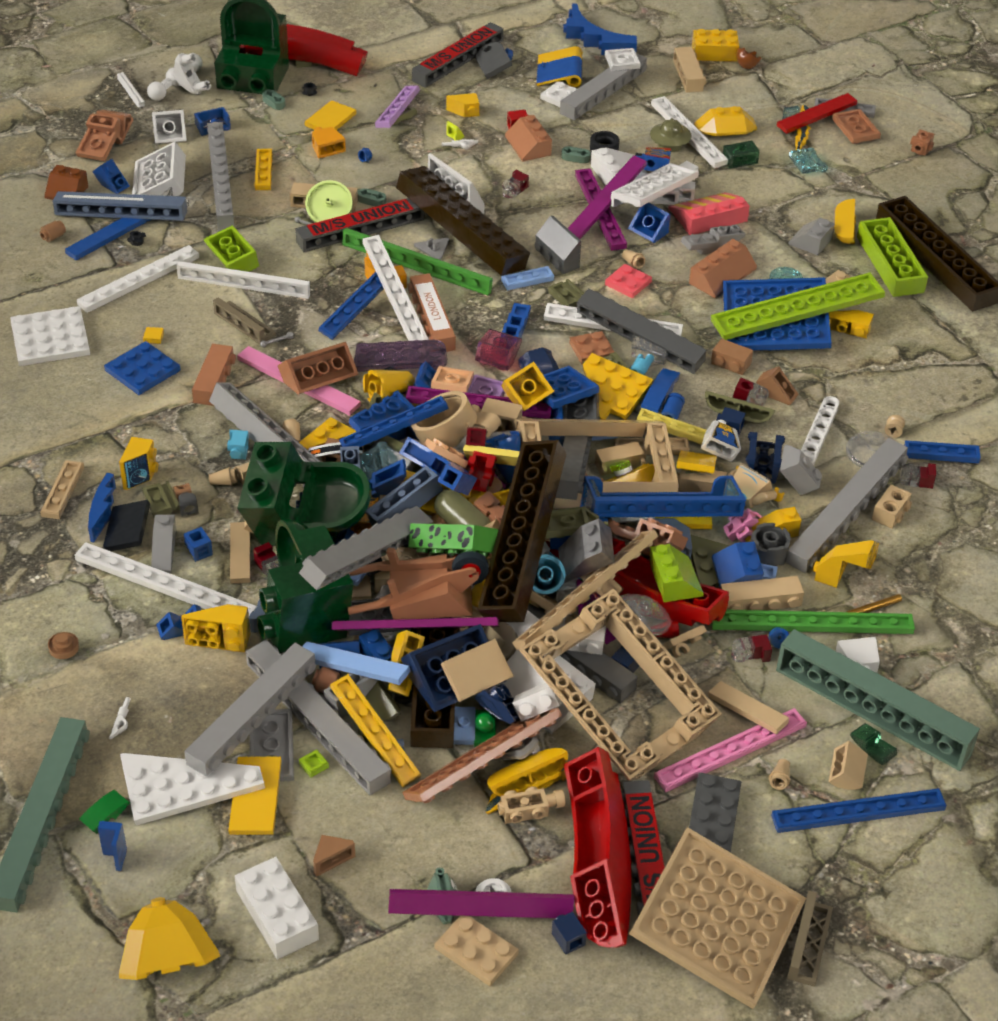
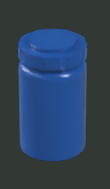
M670 393L660 414L678 420L685 403L684 397L679 393Z

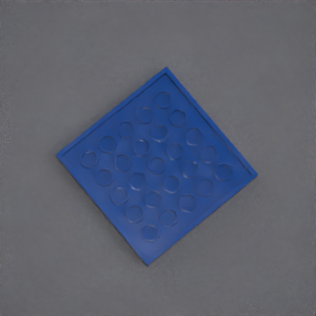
M825 277L723 281L724 311L826 284ZM829 313L728 339L727 341L752 349L753 351L831 348Z

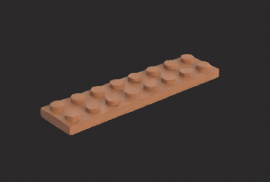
M553 708L522 722L518 720L403 791L405 799L423 803L434 800L437 793L453 788V783L458 780H466L474 770H481L487 767L490 760L503 757L506 754V750L519 747L523 744L522 740L538 735L540 733L539 730L543 727L547 728L557 722L556 719L562 716L559 708Z

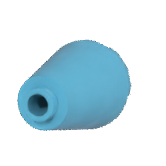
M548 554L541 555L532 589L534 592L548 595L555 593L562 587L566 574L565 568L559 559Z

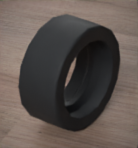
M610 131L595 132L590 137V151L592 152V150L599 148H610L619 151V137Z

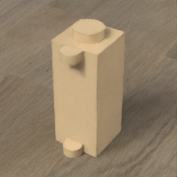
M638 442L598 449L595 454V465L601 476L612 474L615 469L626 465H631L632 469L646 464V453Z
M681 469V473L677 472L678 492H711L714 480L719 476H727V472L715 470L711 474Z

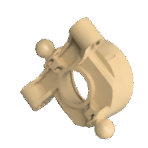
M450 391L430 399L442 396L448 405V410L411 425L423 445L427 438L432 441L436 438L449 446V448L450 446L454 448L467 435L468 426L487 429L486 437H490L501 425V419L494 413H481V408L475 404L471 405L465 393Z

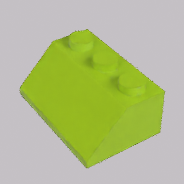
M233 225L203 239L206 245L228 269L249 272L260 267L256 251Z
M670 544L650 547V567L664 602L704 597L698 578L687 555Z

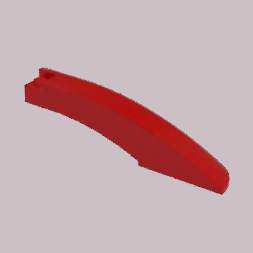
M287 24L289 60L317 63L354 76L359 74L366 62L368 51L354 47L355 42L317 29ZM245 45V51L248 54L262 56L263 47Z
M612 538L615 555L626 545L625 541ZM545 541L550 548V541ZM550 548L549 552L559 558V551ZM641 555L630 560L628 566L616 572V576L613 578L624 588L619 594L621 598L632 596L640 609L669 620H678L679 623L693 626L696 622L710 625L714 620L720 622L729 602V591L701 583L700 586L704 597L664 602L651 570L650 561Z
M597 747L564 764L574 825L573 875L570 876L577 917L587 932L586 937L601 947L619 948L627 943L631 911L629 836L618 774L612 771L609 752Z

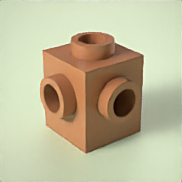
M920 129L910 141V145H912L911 152L926 156L933 149L935 134Z

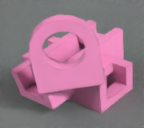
M747 508L743 512V516H729L730 522L723 526L731 541L738 538L741 542H746L745 538L752 535L753 530L751 527L758 523V519L763 516Z

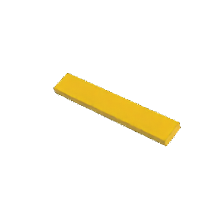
M349 674L330 684L334 694L383 762L385 761L389 764L391 773L401 787L404 788L420 778L421 773Z

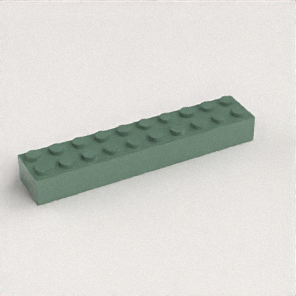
M795 629L781 643L776 668L777 672L958 771H961L972 756L980 728L972 723L961 719Z

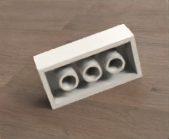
M277 857L235 875L236 891L277 960L319 940L318 923Z

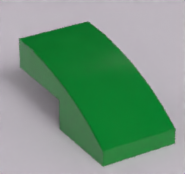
M114 789L95 802L79 820L97 834L100 821L108 822L111 818L116 820L130 802Z

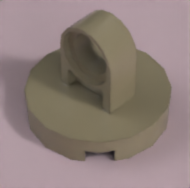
M499 622V627L488 626L483 628L488 641L496 639L506 661L510 659L516 652L512 642L518 638V634L512 626L505 622Z

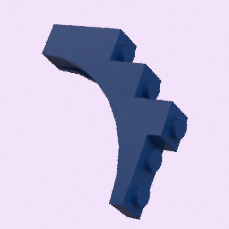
M572 3V9H569V18H566V24H563V33H566V39H581L583 47H598V49H601V55H605L606 50L634 48L635 52L637 51V36L614 33L595 26L581 14L578 4Z
M411 437L406 439L399 452L421 467L427 465L438 475V482L453 491L469 495L478 479L458 464L433 452Z

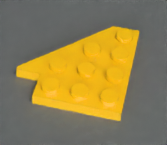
M593 353L583 364L585 377L599 385L600 420H606L610 413L626 420L653 383L652 378Z

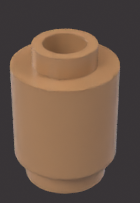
M60 220L53 221L41 227L40 236L43 240L51 242L63 236L66 232L65 225Z

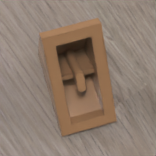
M321 835L313 859L315 876L317 877L354 858V841Z

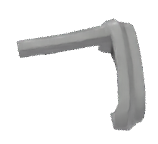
M527 737L522 740L523 744L519 747L506 750V754L501 757L502 760H521L530 753L533 755L541 751L538 738Z

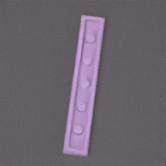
M405 86L377 119L375 127L390 128L419 93V86Z

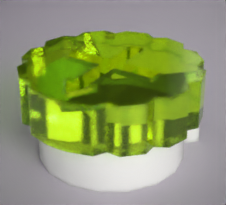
M630 460L610 465L611 471L614 472L615 476H621L633 470Z

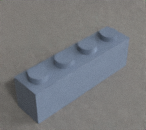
M426 465L367 509L366 514L371 526L376 523H382L386 518H392L396 513L401 514L407 508L411 509L415 506L420 508L439 494L443 488L441 483L438 482V475Z

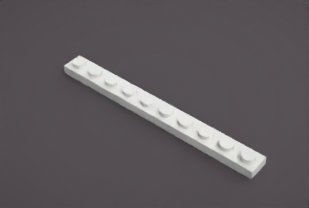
M86 542L75 554L76 561L187 603L199 605L203 609L227 604L246 606L250 616V613L257 608V606Z

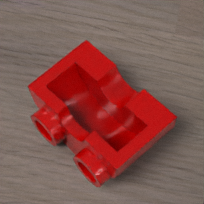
M474 451L473 456L469 457V474L478 478L472 488L473 490L488 492L487 488L492 486L496 469H493L497 461L496 456Z

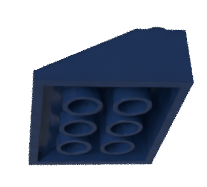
M481 624L409 652L401 658L402 663L410 667L409 678L434 712L459 702L441 663L489 642Z

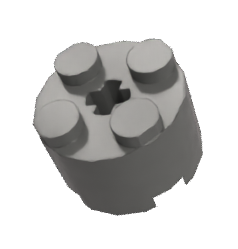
M763 523L758 525L756 530L752 532L750 542H755L762 564L778 566L784 565L786 562L791 538L786 528L782 530L779 527H775V523Z

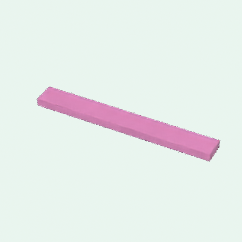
M250 346L237 355L239 361L283 382L277 366L282 362ZM329 385L305 392V394L349 416L361 406V401Z
M793 708L782 713L789 717V723L777 734L760 725L754 726L655 772L654 779L666 793L698 778L699 772L707 774L805 728L807 722Z

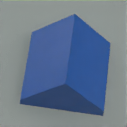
M648 202L638 209L628 229L655 243L669 233L671 214Z

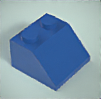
M755 542L734 543L712 555L719 587L725 583L762 580L764 572Z

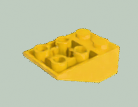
M227 604L181 616L185 645L245 652L251 635L248 607Z

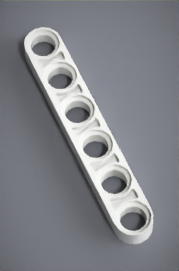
M833 396L824 398L801 449L804 455L810 458L813 465L838 411L839 400ZM812 437H818L820 440H815ZM807 448H812L815 451H808Z

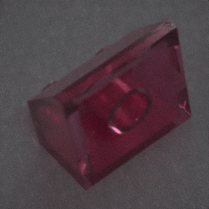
M489 329L478 341L475 361L483 365L497 367L499 370L508 371L514 364L522 338Z

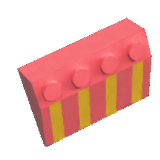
M726 192L668 206V209L689 235L710 231L712 227L731 226L748 222L750 205L743 197Z

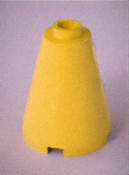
M372 369L368 370V373L363 377V389L365 393L368 392L370 398L367 399L369 402L374 392L381 396L382 401L386 396L391 397L393 392L397 390L401 394L407 391L408 386L414 385L415 378L409 371Z

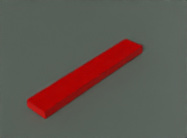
M846 93L777 122V127L787 134L831 116L834 113L855 106L858 100L849 93Z

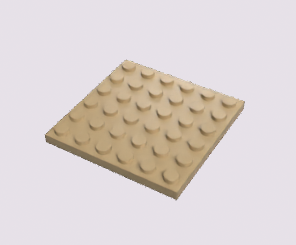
M687 827L629 935L753 1009L757 1005L805 903L806 897Z

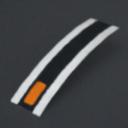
M340 442L329 443L309 448V452L315 457L340 453V447L342 446ZM362 446L359 447V453H363Z

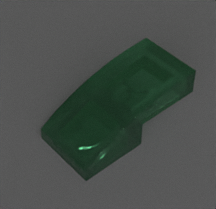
M866 723L850 733L851 738L856 744L881 765H884L897 755V748L882 740L881 732Z

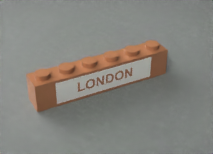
M430 273L410 276L408 292L409 294L412 293V302L416 304V312L418 315L420 314V322L424 325L426 335L429 336L430 347H433L435 353L456 350V336Z

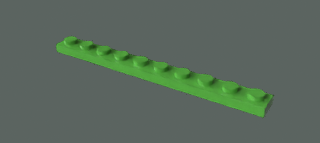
M346 228L343 230L342 245L366 253L363 239L372 236ZM381 240L391 262L424 274L430 273L433 277L487 296L491 294L493 278Z
M726 610L720 622L715 620L712 622V630L771 631L776 627H781L786 631H793L795 629L799 632L914 634L915 630L912 614Z

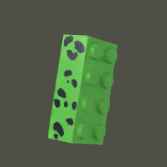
M411 523L409 548H415L417 553H428L429 551L430 555L447 554L449 556H456V554L466 551H474L488 557L489 553H493L499 529L477 525Z

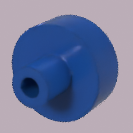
M781 627L772 629L768 636L770 644L780 649L781 643L787 638L789 632Z

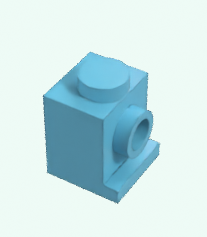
M230 430L227 450L230 451L231 459L246 460L249 448L248 431Z

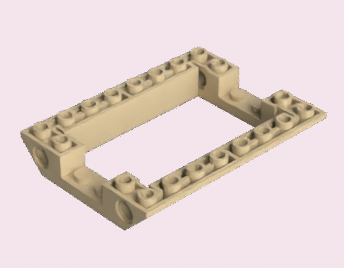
M514 418L515 431L518 430L520 432L521 445L522 442L541 441V436L643 437L644 435L645 450L651 452L655 469L652 482H603L602 492H678V478L668 431L664 422L654 420ZM578 493L577 500L555 498L553 510L580 507L582 494Z
M614 589L584 607L580 615L557 631L551 628L519 650L599 747L609 752L610 760L628 781L637 780L700 736L722 715ZM604 626L609 629L682 715L672 728L652 742L646 741L631 755V750L554 660Z

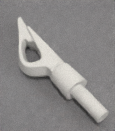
M452 140L451 142H442V146L469 149L477 144L478 140Z
M129 697L125 698L123 706L119 708L109 739L124 732L128 727V722L125 718L129 711L128 705L131 700Z

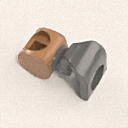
M189 483L173 486L175 496L180 505L181 517L199 513L197 499L192 494ZM187 506H194L191 512L184 511Z

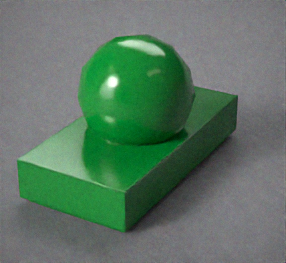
M475 710L474 748L496 735V717L487 710Z

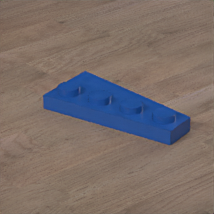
M397 390L393 392L391 397L386 396L382 402L374 403L370 409H364L350 417L349 424L357 432L409 410L414 406Z

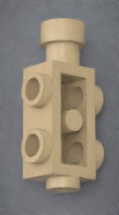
M530 787L525 792L520 793L510 790L501 796V802L497 803L499 816L504 817L505 824L542 819L543 817H548L549 807H565V796L562 789L555 790L551 794H545L544 788L538 789L537 787Z

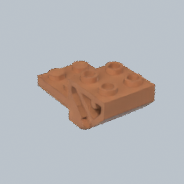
M99 110L97 114H91L86 122L88 129L76 151V155L78 157L106 161L114 143H123L133 122L131 114L109 110Z
M649 517L647 521L640 518L636 529L621 525L611 519L608 521L612 534L632 541L643 531L655 529L658 537L652 541L653 545L650 547L670 544L679 551H682L688 541V538L682 536V531L670 525L659 523V521ZM650 547L643 549L640 553L650 557Z

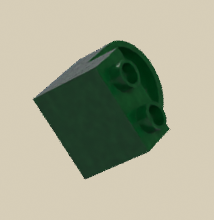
M228 0L220 14L222 49L214 62L216 87L218 89L262 94L268 89L277 92L289 68L286 15L277 14L274 7L267 0ZM240 45L263 47L262 56L240 53Z
M255 442L237 509L261 545L269 542L272 546H276V525L279 520L284 519L299 521L308 528L325 525L335 544L338 532L351 528L365 515L371 500V485L366 474L353 464L346 462H305L299 456L292 442ZM296 484H305L299 508L291 507L289 502L294 487H296Z
M279 520L276 525L275 542L280 567L268 569L267 587L259 589L260 604L265 615L257 617L258 631L262 640L271 639L279 653H284L294 643L303 646L306 642L318 644L346 638L348 631L332 630V622L349 621L348 607L351 606L354 584L350 575L347 574L316 590L299 574L303 568L302 563L308 556L311 555L313 557L320 550L325 551L334 544L326 526L308 528L305 524L296 520Z

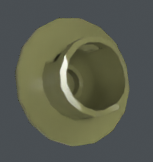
M673 118L654 126L650 131V137L657 143L658 148H671V152L680 151L681 147L690 142L692 137L690 130Z

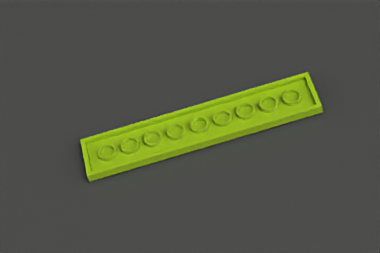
M871 272L712 314L711 321L722 339L728 340L884 298L885 291Z

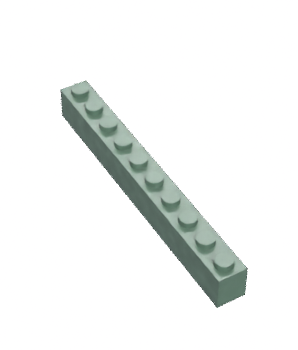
M64 717L59 719L0 863V910L18 913L20 905L25 903L26 890L28 885L33 883L35 867L40 865L41 852L48 844V834L50 829L53 830L55 827L56 814L62 809L63 796L69 791V781L71 776H74L76 773V763L78 759L82 758L84 743H87L89 740L90 731L87 730L85 720Z

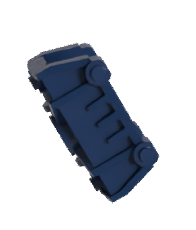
M749 432L747 438L750 441L749 455L746 456L745 462L749 468L754 471L758 470L759 474L768 479L770 478L766 474L767 472L772 475L770 479L771 484H775L779 469L781 468V452L785 438L782 435H776L775 443L757 441L758 433ZM756 447L760 448L759 454L756 452ZM769 449H774V452L769 455ZM760 461H764V462H766V463H768V464L763 465V464H760L759 462H760Z

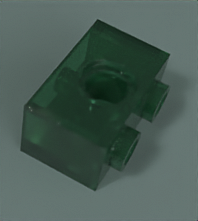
M752 140L724 145L723 155L728 159L727 166L729 169L758 164L760 150Z

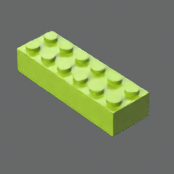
M888 217L860 221L857 239L892 296L900 297L925 293L928 276L892 219Z

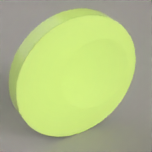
M326 180L317 183L309 190L305 200V207L311 220L316 223L350 214L353 209V200L350 191L345 185L337 181Z

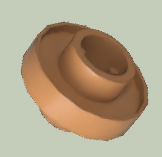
M60 632L53 635L48 641L49 653L56 659H68L74 656L79 650L78 638L71 632Z

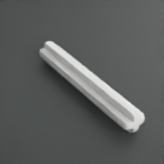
M118 73L117 79L137 107H144L145 101L125 73Z

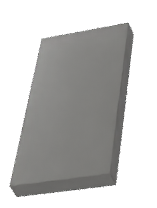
M292 709L274 710L272 714L262 721L258 728H255L250 733V757L281 756L280 782L294 781Z

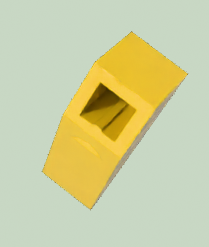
M860 310L829 312L830 330L867 339L874 314Z

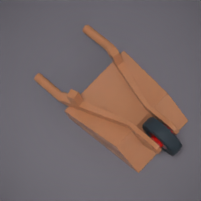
M388 548L386 553L389 560L367 564L349 573L350 576L377 570L390 571V580L386 581L390 594L383 596L377 601L348 607L349 615L390 606L393 620L472 616L471 585L484 581L489 569L485 556L474 551H466L453 558L447 554L411 560H399L395 548Z

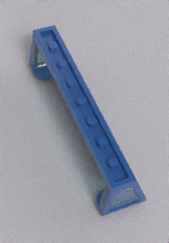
M585 476L580 507L585 506L590 512L597 514L599 517L743 516L746 499L733 476L717 477L713 482L711 492H602L603 482L599 477Z

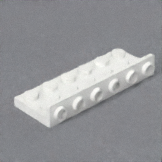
M669 163L612 191L611 206L617 207L623 203H630L635 207H642L644 204L652 202L654 199L662 197L664 194L672 192L674 189L682 187V185L698 178L699 171Z

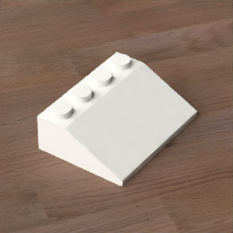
M176 142L135 161L132 194L179 196L183 193L186 155Z
M610 148L592 150L591 167L606 186L630 160L633 154ZM643 169L634 180H637L647 175L648 173L646 172V170Z
M428 154V169L484 214V202L474 184L433 154Z
M520 649L516 650L507 661L514 677L502 683L509 689L513 698H515V695L546 683L519 651ZM561 656L554 659L588 701H591L596 683ZM562 701L560 706L556 707L559 708L562 716L556 719L557 722L547 728L543 727L550 734L573 716Z

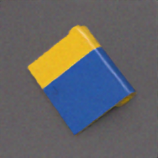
M573 46L539 54L537 86L566 79L569 86L579 87L582 83V49Z

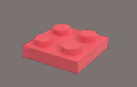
M626 264L622 265L605 279L606 286L630 298L635 297L652 282L651 276Z

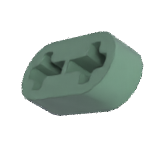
M268 89L262 93L263 102L273 109L281 110L285 108V98L274 90Z
M570 146L562 148L561 153L563 160L577 163H588L591 152L587 149Z
M366 188L358 190V201L360 203L375 207L387 203L385 193Z

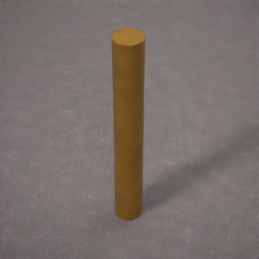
M900 594L847 612L868 613L901 602L902 597Z

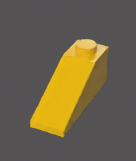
M795 507L778 509L758 519L759 522L751 527L755 531L756 527L760 524L775 523V527H779L782 530L786 528L791 538L799 536L801 518ZM749 535L745 538V541L750 542L751 536Z
M408 630L397 633L391 662L403 664L401 658L409 652L422 648L425 637ZM407 675L400 685L389 683L388 690L408 697L412 681Z

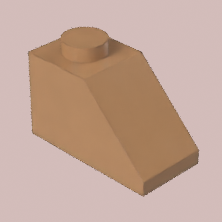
M779 366L763 372L756 381L765 396L784 404H792L798 396L797 391Z

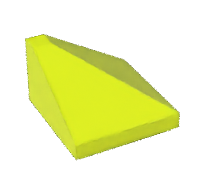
M447 121L446 135L454 140L463 139L464 134L459 127Z

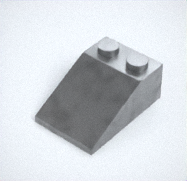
M599 518L582 525L558 548L559 560L565 568L566 576L564 583L615 563L611 529Z

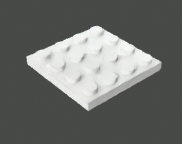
M80 306L10 317L19 366L90 355Z

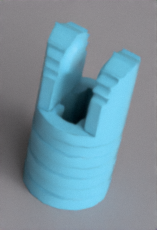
M639 354L630 369L645 375L654 360V356L648 354L644 359V356Z

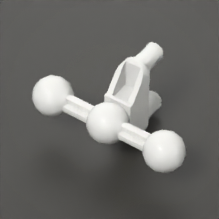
M195 53L178 54L174 67L166 72V78L162 82L154 81L149 84L147 88L148 96L152 100L160 101L164 99L166 89L170 86H182L188 92L196 95L202 91L210 90L211 84H208L210 82L208 80L200 82L196 74L202 68V58Z

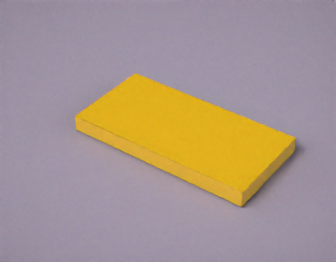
M281 756L238 757L237 764L260 766L265 789L232 798L229 835H274L282 764Z

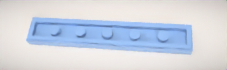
M306 642L302 646L315 653L316 665L400 685L411 672L408 665L311 642Z

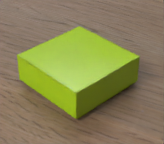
M317 749L299 759L300 766L310 777L329 768V763Z

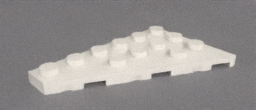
M128 753L120 754L136 826L265 789L260 766L220 763L219 767L206 777L186 765V759Z

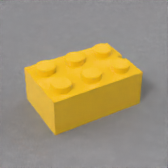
M731 29L693 30L692 49L696 52L697 60L737 61L736 54L739 48L737 31Z

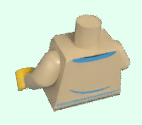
M742 463L740 466H736L735 470L727 474V476L734 477L746 499L745 506L748 508H753L755 505L770 500L781 502L785 493H779L780 489L778 487L772 490L770 479ZM732 485L730 496H738Z

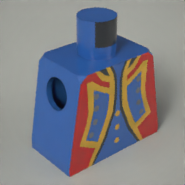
M647 147L645 154L636 153L635 156L647 161V166L644 170L655 171L670 163L671 148Z

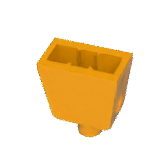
M317 127L312 132V145L318 159L346 152L345 137L333 127L324 129Z

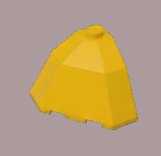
M868 540L835 546L820 561L816 560L813 572H816L814 581L837 588L848 563L871 569L877 557L880 543Z
M164 897L152 899L150 904L141 908L128 929L119 978L139 980L147 978L148 975L158 970H161L162 974L180 971L181 965L203 966L219 958L220 953L195 914L175 900H165Z

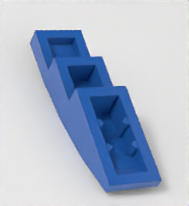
M513 304L512 311L509 313L507 322L504 324L496 354L514 356L527 324L531 305Z
M663 368L649 388L640 408L658 413L664 406L668 395L673 391L674 384L679 380L680 372Z
M108 472L99 484L92 500L88 521L90 542H95L110 519L111 506L114 503L113 492L116 489L114 474Z

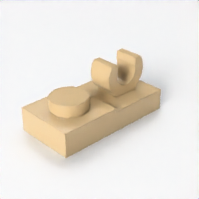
M703 624L670 639L663 646L666 650L673 648L672 653L677 658L681 656L679 648L683 650L684 654L688 653L690 648L685 643L690 641L693 644L701 640V635L706 633L707 630Z

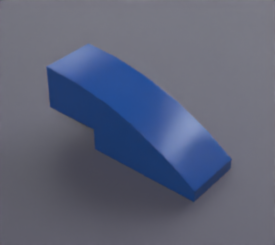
M404 459L372 473V479L369 480L371 498H378L380 500V495L389 494L403 482L406 477V463Z

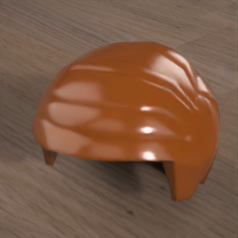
M740 47L737 50V61L744 69L754 68L762 59L761 57H756V51L748 53L745 51V48Z

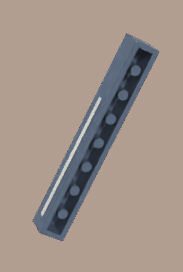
M58 191L53 199L55 215L183 221L188 211L186 197Z

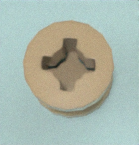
M900 415L889 416L884 429L885 433L892 438L900 437L905 426L904 418Z

